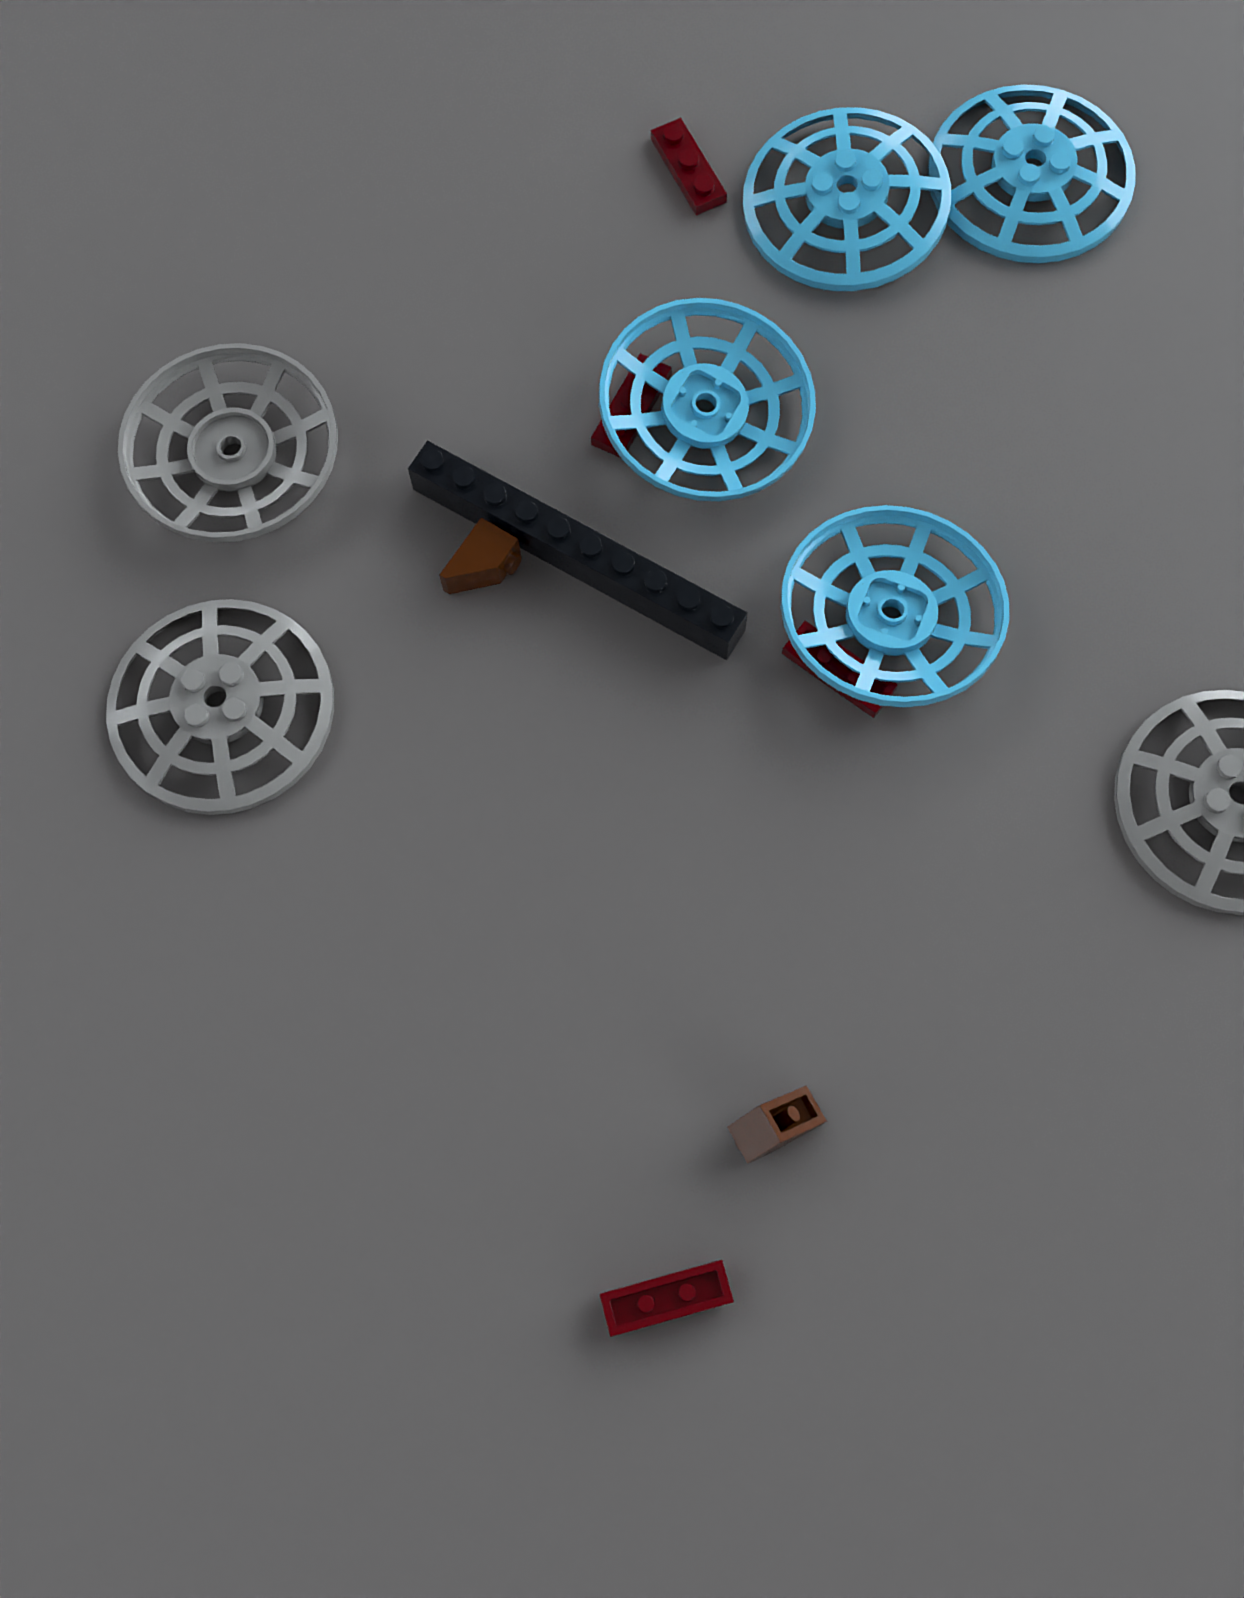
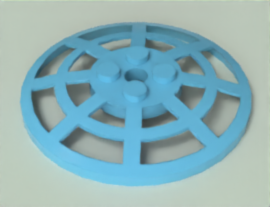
M1014 85L986 91L969 99L955 109L943 122L933 141V145L940 154L942 147L963 148L961 167L965 183L951 190L948 226L963 240L979 250L998 258L1024 263H1048L1079 256L1095 248L1113 233L1124 218L1132 201L1135 188V164L1132 151L1123 133L1113 120L1098 107L1082 97L1064 90L1039 85ZM1034 96L1051 99L1050 104L1023 102L1007 105L1001 98ZM984 103L993 110L979 120L968 135L947 134L954 122L969 110ZM1064 104L1073 106L1091 116L1107 131L1094 132L1080 117L1063 109ZM1037 111L1046 114L1042 124H1022L1015 113ZM1059 117L1075 125L1084 135L1069 139L1061 131L1055 129ZM999 118L1009 130L999 140L979 137L987 126ZM1116 143L1124 158L1126 166V183L1124 188L1106 178L1107 158L1103 147L1104 144ZM1090 147L1093 148L1097 161L1096 173L1077 165L1076 151ZM973 149L994 153L991 163L992 169L978 176L976 175L973 166ZM929 155L928 177L940 178L938 168ZM1034 158L1039 160L1043 165L1036 166L1033 164H1028L1026 160ZM1073 178L1091 186L1082 198L1072 205L1069 204L1064 191L1069 187ZM997 182L1006 193L1013 196L1010 207L996 200L984 188ZM930 191L935 206L939 210L941 192ZM1100 192L1119 202L1115 210L1102 224L1093 231L1082 235L1075 216L1090 207ZM973 194L986 209L1005 218L999 236L996 237L988 234L972 224L959 212L955 204ZM1050 199L1056 211L1043 213L1023 211L1027 201L1040 202ZM1061 222L1069 240L1060 244L1025 245L1012 242L1018 223L1025 225H1049Z
M859 107L818 111L801 117L783 127L768 139L756 154L748 169L743 189V213L746 228L753 244L763 258L777 271L794 281L813 288L830 291H858L875 288L895 281L912 271L928 257L938 244L946 228L951 208V182L948 169L940 152L929 138L916 127L896 116L878 110ZM848 119L877 121L898 130L888 136L870 128L848 126ZM823 121H834V128L814 133L798 144L785 140L789 135L807 126ZM850 135L867 137L880 142V144L870 153L859 149H852ZM836 137L837 150L831 151L822 157L807 150L808 147L819 141ZM910 138H913L934 160L940 178L919 176L918 168L913 158L901 144ZM772 149L785 154L786 156L777 170L774 188L753 194L757 171L764 158ZM893 151L904 163L908 175H888L881 161ZM795 160L810 168L805 182L785 186L787 173ZM843 184H851L856 189L853 192L843 193L838 187ZM889 189H910L908 202L900 215L886 204ZM921 190L941 192V202L937 217L930 231L922 238L908 224L917 210ZM805 196L811 213L800 224L790 212L786 200ZM775 202L782 222L792 233V236L781 250H778L762 231L756 217L755 208ZM876 217H879L888 225L886 229L875 235L859 239L858 227L866 225ZM822 222L831 227L844 229V240L828 239L813 233V231ZM897 235L912 248L907 255L889 265L872 271L861 272L860 252L879 247ZM804 242L823 251L845 253L846 274L818 271L801 265L792 260V258Z
M690 298L675 300L657 306L637 317L624 328L612 344L605 358L599 382V409L602 423L612 446L621 459L638 476L653 486L675 496L697 501L719 502L740 499L760 492L777 482L792 468L802 454L812 432L816 412L815 389L811 372L802 353L791 338L775 323L760 313L740 304L720 299ZM686 316H715L742 324L743 327L734 343L713 337H690ZM671 320L676 341L657 349L644 363H641L626 351L628 346L643 332L659 323ZM756 332L766 338L782 354L794 375L773 382L765 367L751 353L746 351ZM694 350H712L724 353L727 356L721 366L706 363L697 364ZM679 353L683 368L676 372L669 381L653 371L663 360ZM739 362L743 363L753 372L761 383V387L748 391L745 390L743 384L733 374ZM617 363L635 376L630 394L631 415L611 416L609 388ZM645 383L663 394L661 411L641 412V394ZM799 389L802 401V419L799 434L794 442L775 435L780 418V401L778 396ZM699 400H708L713 404L714 410L708 413L702 412L696 407L695 403ZM767 400L768 420L764 431L745 421L750 405ZM667 426L669 431L677 438L669 453L655 442L647 428ZM636 429L638 436L645 446L658 459L663 461L656 474L644 468L628 453L616 433L617 430ZM738 435L757 443L746 455L732 462L725 448V445L734 440ZM690 446L710 449L716 465H697L685 462L682 459ZM767 448L788 455L782 464L770 475L753 485L742 487L735 471L752 464ZM676 469L699 476L721 475L728 491H698L680 487L668 481Z
M890 505L863 507L844 512L825 521L810 532L796 548L787 565L781 587L780 607L784 628L791 645L802 661L820 679L836 690L855 699L880 706H925L947 700L965 691L982 678L994 663L1005 641L1009 624V598L1005 582L996 563L984 547L969 533L952 522L930 512L910 507ZM885 523L906 525L916 529L909 547L889 544L863 547L856 527ZM839 533L842 534L849 553L835 561L823 574L821 580L801 569L805 560L817 547ZM930 533L943 538L958 548L972 561L977 570L957 579L944 564L932 556L923 553ZM890 557L904 559L900 571L883 570L875 572L869 559ZM855 564L861 580L854 586L851 593L832 585L833 581L843 571ZM918 565L934 573L946 586L932 592L925 583L914 576ZM795 582L815 593L813 616L817 632L798 635L796 632L791 611L792 591ZM985 582L990 591L994 606L993 635L970 631L971 609L966 592ZM825 599L846 608L847 624L828 629L824 614ZM954 599L958 611V629L937 624L938 605ZM894 607L900 611L902 616L895 619L889 618L884 615L882 609ZM855 637L860 644L869 649L864 664L847 655L836 642ZM930 637L951 642L952 645L946 653L931 664L928 663L919 650L927 643ZM825 645L828 651L840 663L860 674L856 685L853 686L827 671L809 654L807 649ZM964 645L988 649L984 658L973 672L950 688L936 674L955 660ZM884 655H905L914 670L890 672L878 669ZM874 679L896 683L912 682L921 679L932 693L901 697L881 695L870 692Z

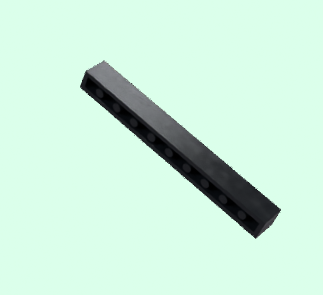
M430 441L425 443L408 467L413 490L475 524H477L480 518L487 520L518 538L521 549L725 660L729 658L746 630L748 612Z

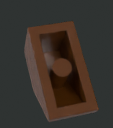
M480 518L439 574L443 591L448 594H454L501 584L507 574L512 575L521 563L522 556L518 538Z
M806 1085L759 1105L727 1126L735 1140L737 1148L742 1153L747 1164L821 1126L827 1120Z

